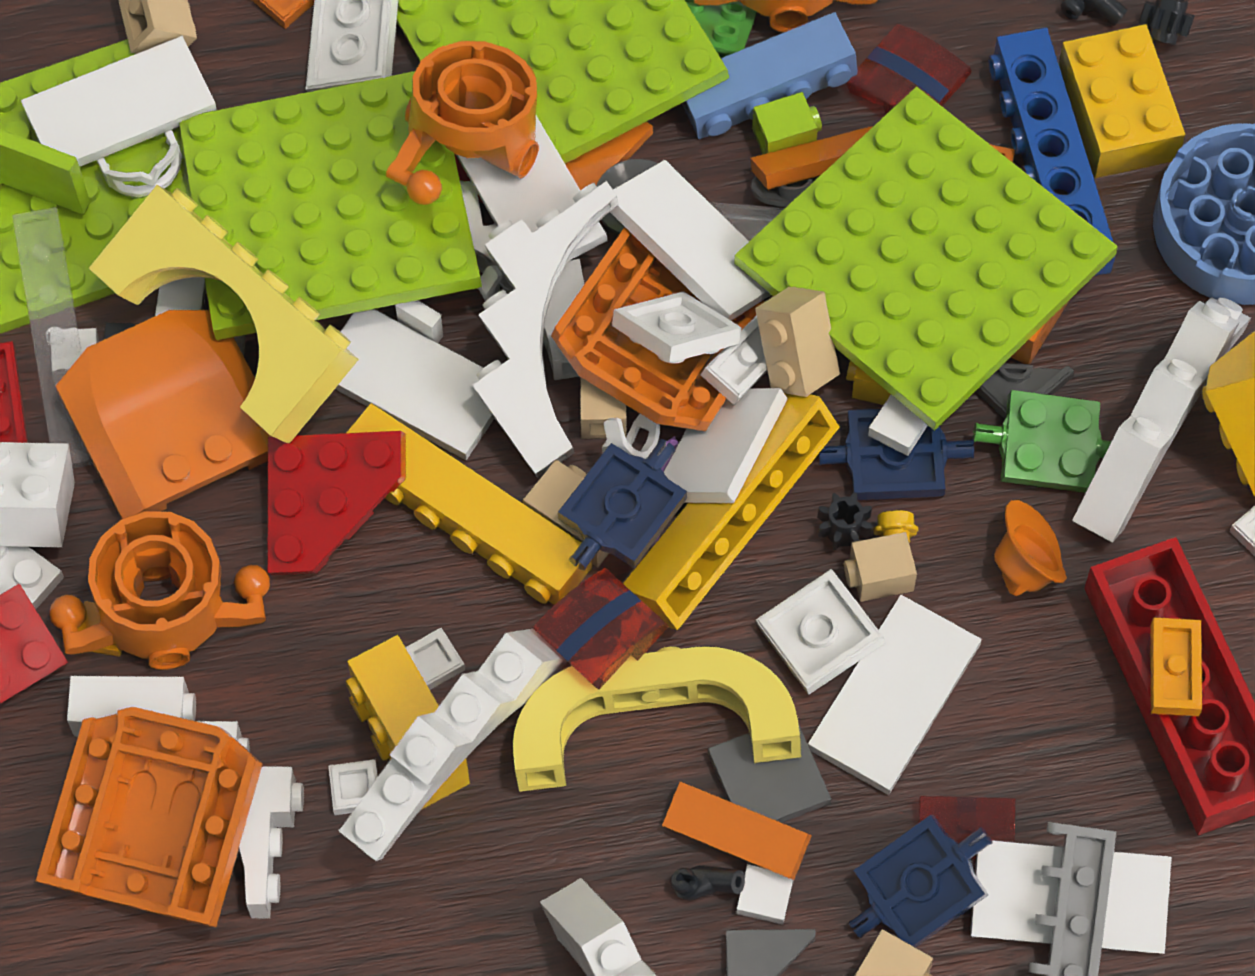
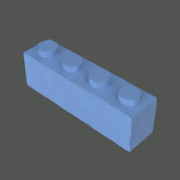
M833 12L721 58L728 70L729 79L683 102L682 106L698 140L709 135L718 136L728 131L733 125L748 119L753 120V107L801 92H803L805 99H807L811 93L828 86L837 87L843 85L851 77L858 74L856 53L836 13Z

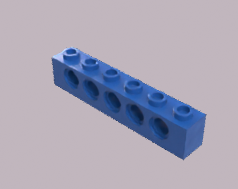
M1042 28L997 37L994 55H989L988 58L989 70L993 81L999 80L1002 92L999 94L1000 107L1003 116L1011 118L1013 129L1010 131L1012 148L1015 149L1016 155H1022L1025 165L1022 166V170L1113 242L1048 29ZM1019 79H1030L1033 83H1025ZM1032 115H1039V116L1044 117L1045 119H1044V120H1036V119L1032 118L1031 116H1032ZM1042 152H1051L1057 157H1047ZM1061 189L1069 194L1059 195L1052 190ZM1115 256L1095 276L1111 273Z

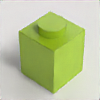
M803 92L753 107L752 130L762 154L817 141V133L822 131L818 110L815 106H808Z

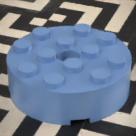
M1247 123L1229 124L1212 128L1185 143L1177 151L1175 158L1164 173L1153 214L1156 244L1161 256L1172 272L1190 288L1207 297H1212L1216 300L1218 298H1226L1241 305L1255 304V124Z

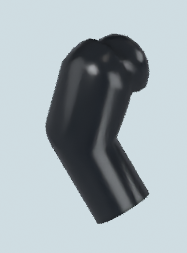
M1063 0L1061 3V10L1068 18L1077 19L1083 12L1097 11L1113 26L1128 11L1117 0Z
M699 865L691 869L680 868L676 870L671 877L670 883L679 898L692 901L717 891L739 894L743 891L745 885V875L743 871L737 869Z

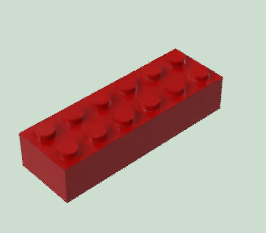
M1177 537L1090 567L1084 589L1197 835L1199 836L1254 816L1255 701ZM1153 618L1201 620L1202 710L1199 716L1151 713V623Z

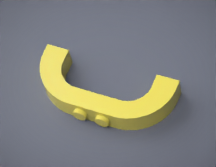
M665 647L657 652L642 654L621 652L614 654L610 658L578 663L558 672L545 681L531 695L519 715L513 738L514 766L519 792L566 786L564 749L567 740L580 724L595 716L702 702L720 704L736 712L747 725L751 737L754 763L801 757L800 732L796 709L786 687L770 669L752 657L730 649L718 647H691L683 649Z

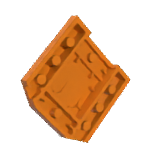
M624 227L555 326L551 337L578 376L656 424L706 431L727 398L700 374L723 349L713 354L704 353L686 358L681 363H667L660 360L658 355L641 344L631 341L627 335L612 326L614 309L683 291L700 301ZM761 301L731 321L743 329L756 316L755 308L765 301Z
M168 310L91 345L85 349L56 385V391L121 520L144 511L161 512L167 509V503L246 466L250 470L268 461V437L272 436L240 408L252 388L255 377L234 337L216 341L210 310Z
M137 707L117 710V714L98 719L94 717L83 719L35 881L69 892L216 928L263 764L226 730L218 726Z

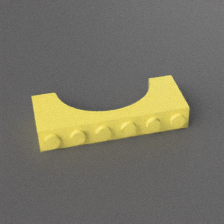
M156 185L89 269L118 296L136 305H139L144 298L159 287L183 278H211L223 281L230 286L250 312L259 343V361L256 377L247 398L240 408L269 435L283 442L290 443L359 360L347 349L351 341L332 325L324 329L316 321L320 313L302 298L298 297L294 302L284 292L289 286L269 269L263 274L256 268L254 264L258 261V258L242 244L237 242L232 246L227 242L224 237L228 231L209 215H206L204 219L199 217L194 212L198 204L178 188L171 193Z

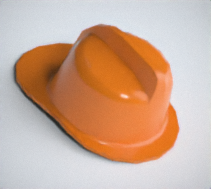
M1011 500L1005 506L1007 532L994 553L995 562L1002 571V576L1009 593L1018 596L1025 591L1037 592L1052 581L1064 583L1067 576L1062 564L1060 547L1049 523L1029 504L1020 500Z

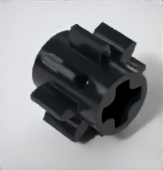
M1156 0L1155 3L1146 1L1139 23L1148 25L1147 28L1151 39L1168 44H1176L1178 35L1188 37L1195 15L1186 13L1189 2L1185 0Z
M833 493L830 508L825 506H819L817 518L824 522L818 528L819 538L828 536L833 542V550L836 551L840 546H851L852 542L859 541L860 535L871 537L873 525L866 521L871 517L872 507H862L857 501V493H853L850 497H839L836 493Z

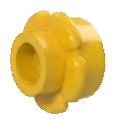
M899 510L878 514L877 526L873 528V533L879 537L906 532L909 543L910 538L918 532V526L914 525V514Z

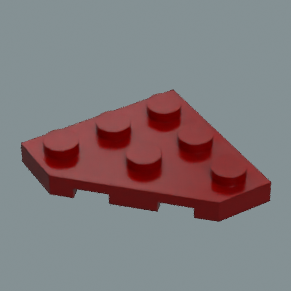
M403 431L297 435L290 443L283 442L275 437H268L269 574H317L328 563L330 555L345 539L349 540L374 514L373 510L390 492H394L406 479V433Z

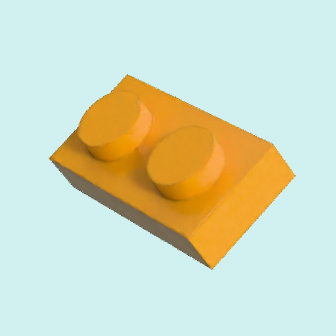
M1153 618L1151 623V713L1199 716L1202 710L1201 620Z

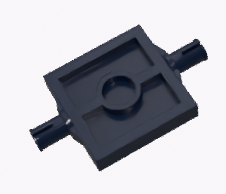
M881 409L848 410V436L845 445L824 446L818 454L819 465L846 463V467L852 477L853 493H857V500L943 497L946 490L944 469L947 459H974L973 439L946 441L940 426L935 431L927 426L907 456L868 436L869 427Z
M660 439L646 459L630 455L611 443L558 511V520L580 533L584 539L573 555L569 557V561L575 567L578 565V569L584 571L599 550L611 553L631 567H636L687 499V491L669 480L661 470L676 451L671 443H668L666 446V440Z
M929 815L857 867L854 872L867 890L871 907L849 921L851 928H856L854 930L856 935L862 938L863 935L883 922L895 931L899 939L916 948L989 896L974 874L972 862L970 861V858L988 845L993 844L991 838L986 836L987 832L980 826L978 830L958 843L948 836L934 815Z

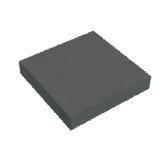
M800 726L801 757L754 763L750 733L708 748V756L728 801L781 823L831 804V796Z

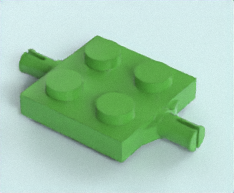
M1011 390L1008 394L1006 417L1002 425L993 426L976 422L973 428L974 435L972 436L974 442L999 444L1002 457L1001 482L1084 493L1087 492L1095 476V468L1099 458H1104L1112 442L1101 439L1099 430L1100 402Z

